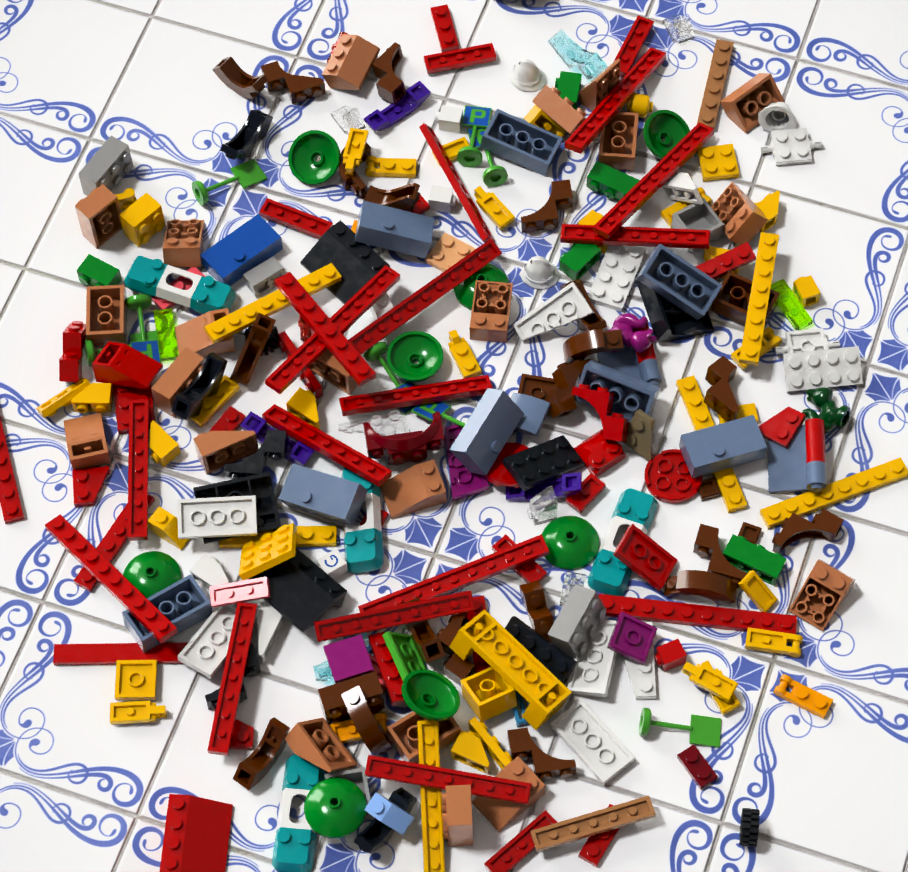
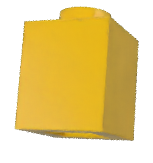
M811 275L800 277L794 281L792 292L801 309L819 303L820 291Z

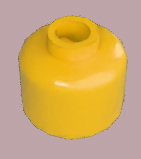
M635 93L628 100L626 111L639 113V118H646L648 113H652L653 102H650L648 95Z

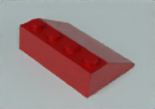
M169 794L159 872H226L233 805L192 795Z

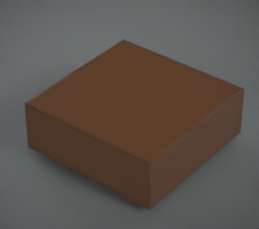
M714 477L702 480L698 491L701 501L720 496L721 493Z
M743 522L738 536H742L756 545L762 528Z

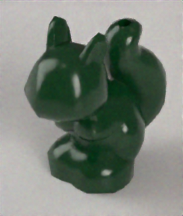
M819 387L815 390H806L807 400L816 407L821 408L819 415L813 409H804L802 413L808 419L819 418L824 420L825 434L831 432L836 427L840 429L845 427L851 415L850 407L844 405L838 408L836 403L832 401L833 390L831 388Z

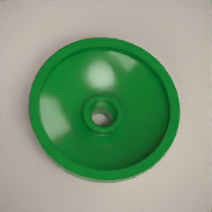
M658 110L652 113L647 118L643 129L644 140L648 149L660 160L690 132L684 119L670 110Z
M320 130L304 132L294 140L290 147L288 155L289 167L294 176L304 183L312 185L324 183L335 174L339 167V146L335 139L326 132ZM318 156L321 157V160L319 162H317Z
M489 263L454 288V293L459 303L465 308L472 310L476 280L483 279L484 281L509 283L508 277L503 270Z
M409 331L397 336L390 343L387 350V363L392 373L398 378L409 382H420L433 377L439 371L443 363V349L439 341L432 335L422 331Z
M577 516L556 518L542 532L550 553L544 557L557 568L577 570L587 566L597 555L599 549L597 531L583 518ZM572 535L573 538L569 539L567 536Z
M149 551L137 555L127 564L123 576L146 598L182 579L180 567L175 559L159 551ZM149 571H154L151 575L147 574Z
M425 669L412 671L405 677L402 683L401 691L406 704L412 711L423 718L443 721L453 717L459 709L460 696L456 687L445 676L435 671Z
M343 778L325 779L317 783L309 791L304 803L305 818L313 831L323 837H346L355 832L363 823L366 816V811L364 810L366 808V800L361 789L353 782ZM334 800L338 801V804L335 806L331 805V802Z

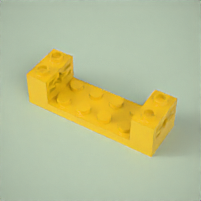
M485 609L459 629L449 646L463 661L474 652L479 654L530 703L522 717L535 730L555 715L572 693Z

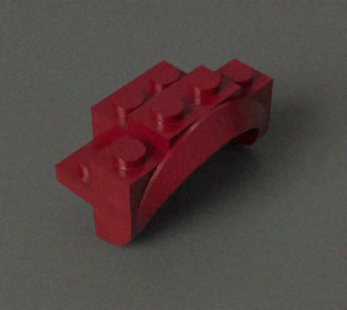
M440 412L432 414L433 421L424 432L421 430L382 436L373 430L370 423L363 422L368 457L370 459H381L387 456L388 465H401L406 462L417 463L426 460L427 450L437 451L445 448Z

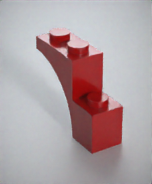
M73 321L62 333L63 355L59 359V381L79 382L82 378L86 324H83L82 321Z
M579 384V387H573L572 395L579 396L588 401L599 414L603 427L602 439L626 442L629 419L623 418L624 414L612 413L611 416L614 393H610L609 388L603 387L592 390L590 385Z

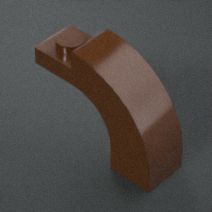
M231 56L223 58L212 69L228 88L248 99H254L265 88L264 84L268 81L265 75L251 76L247 74Z
M367 142L361 163L366 161L367 156H371V147ZM344 147L340 154L339 163L341 184L345 190L351 188L355 195L358 194L363 199L367 193V185L355 172L358 166H355L353 175L345 174L346 164H343Z
M591 330L574 335L563 344L564 362L572 364L573 361L580 358L584 360L587 356L595 353L623 350L621 330Z
M700 570L678 571L677 576L668 577L664 596L674 598L685 595H697L706 597L720 606L736 602L738 585L732 580L716 573Z
M417 597L402 604L419 601L420 599ZM428 620L406 624L409 634L412 636L419 654L425 663H430L446 656L440 639L432 631Z
M358 685L341 694L353 724L372 755L380 756L393 749L386 731L381 727L373 714L361 687Z
M275 717L270 719L260 743L249 757L239 763L233 780L248 790L257 785L270 771L287 744L284 738L287 736L290 727Z

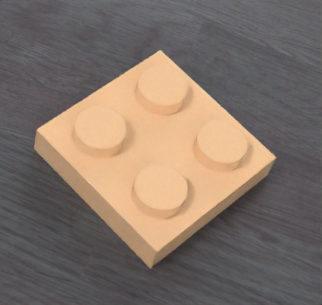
M444 233L427 255L425 263L444 272L476 248Z

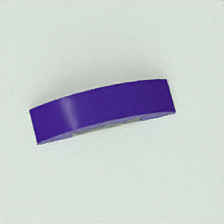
M418 81L406 89V94L395 105L391 104L382 111L377 109L363 119L374 132L384 130L415 111L430 96L431 92L421 81Z
M250 411L240 425V428L244 431H255L257 442L261 445L265 440L267 430H275L267 425L265 419ZM288 438L287 453L284 459L304 466L314 453V450L300 441L295 442Z
M582 473L562 474V478L553 479L526 491H523L522 488L506 486V500L539 502L577 494L582 491Z

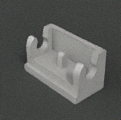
M273 256L243 274V278L248 283L246 285L249 290L258 298L275 288L274 280L286 273L284 267Z

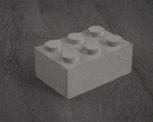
M112 135L78 173L83 194L88 196L92 190L102 184L112 191L115 186L121 183L122 178L133 167L128 144Z
M575 584L547 634L555 646L577 660L586 652L587 644L591 637H594L598 624L606 615V608L597 592Z

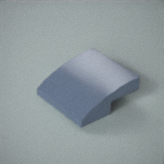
M513 392L511 399L524 413L514 430H518L521 435L538 437L551 404L536 397Z

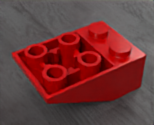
M108 341L92 363L96 382L148 389L162 369L163 364L127 344Z

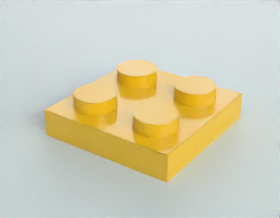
M733 144L701 147L697 151L703 182L739 177Z
M117 660L115 701L156 700L157 660Z

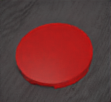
M506 443L487 475H484L485 478L499 487L502 485L521 488L502 461L505 457L526 450L529 447L519 443Z
M670 449L661 451L660 454L649 460L645 468L644 479L645 485L652 496L662 502L676 504L685 502L698 493L703 476L692 479L681 450Z

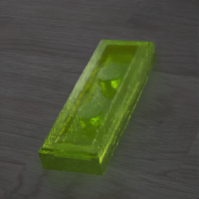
M784 279L771 284V289L780 293L778 306L795 331L801 330L813 323V320Z
M172 309L153 310L160 361L175 360L179 353Z

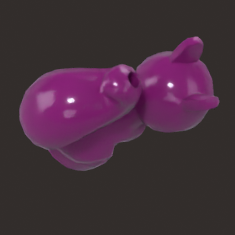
M631 313L621 314L615 319L613 327L610 330H606H621L623 345L627 348L632 345L638 353H643L652 343L657 341L656 336H651L654 331L653 329L633 331V329L639 330L647 325L648 320L645 316L638 319L637 316Z

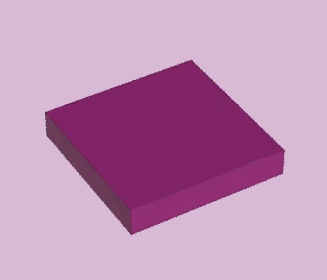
M621 612L607 648L643 665L647 659L657 628Z
M362 634L323 646L335 684L374 672Z

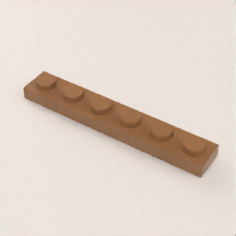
M716 39L697 124L700 122L715 129L734 42Z
M648 795L530 831L536 852H540L655 817L656 814Z

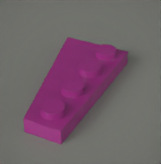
M456 424L445 427L453 501L489 490V484L485 476L470 473L449 450L463 428Z

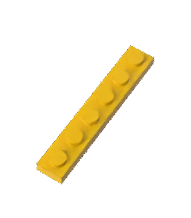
M296 526V547L337 546V526ZM278 529L260 532L257 535L219 541V548H242L247 542H254L264 534H271Z

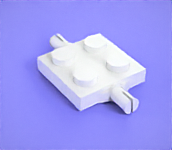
M807 127L773 130L770 133L771 145L760 146V153H772L775 166L811 163V149L822 148V141L811 142L808 137Z
M823 328L788 331L785 334L786 346L775 347V352L777 355L840 348V341H828Z

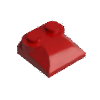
M602 429L574 448L585 462L584 466L595 477L600 476L626 458V454L619 442L602 439Z

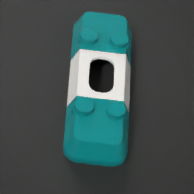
M143 256L136 257L124 280L125 286L130 290L149 296L153 295L189 307L201 314L226 308L230 311L236 298V292L231 286L215 281L211 276L203 277L164 264L160 259L152 260ZM170 274H176L192 280L193 285L188 290H182L168 285L166 278Z
M344 468L341 478L359 483L368 490L364 499L367 510L366 523L361 526L354 525V527L343 523L347 568L350 573L355 574L375 571L384 564L380 487Z
M632 488L626 489L621 493L588 576L587 583L590 589L606 595L622 596L625 593L633 570L613 555L616 550L613 541L621 525L630 526L634 524L647 535L658 505L657 500L652 495Z
M296 754L289 756L285 764L272 865L277 872H310L314 866L317 833L309 826L306 818L302 823L296 824L290 821L289 815L292 798L296 795L307 797L309 791L317 783L325 780L324 774H326V771Z

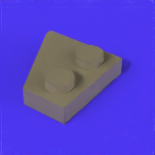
M641 409L637 410L628 426L626 442H623L648 461L655 457V454H652V444L655 443V435L653 433L655 420Z

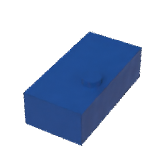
M257 214L200 254L202 266L216 281L232 286L243 278V274L283 249L282 239Z

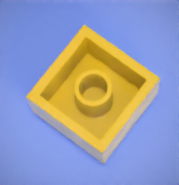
M147 192L119 214L124 235L137 247L147 243L154 234L160 232L165 226L162 206Z
M492 667L460 680L463 698L481 723L517 706L515 689Z

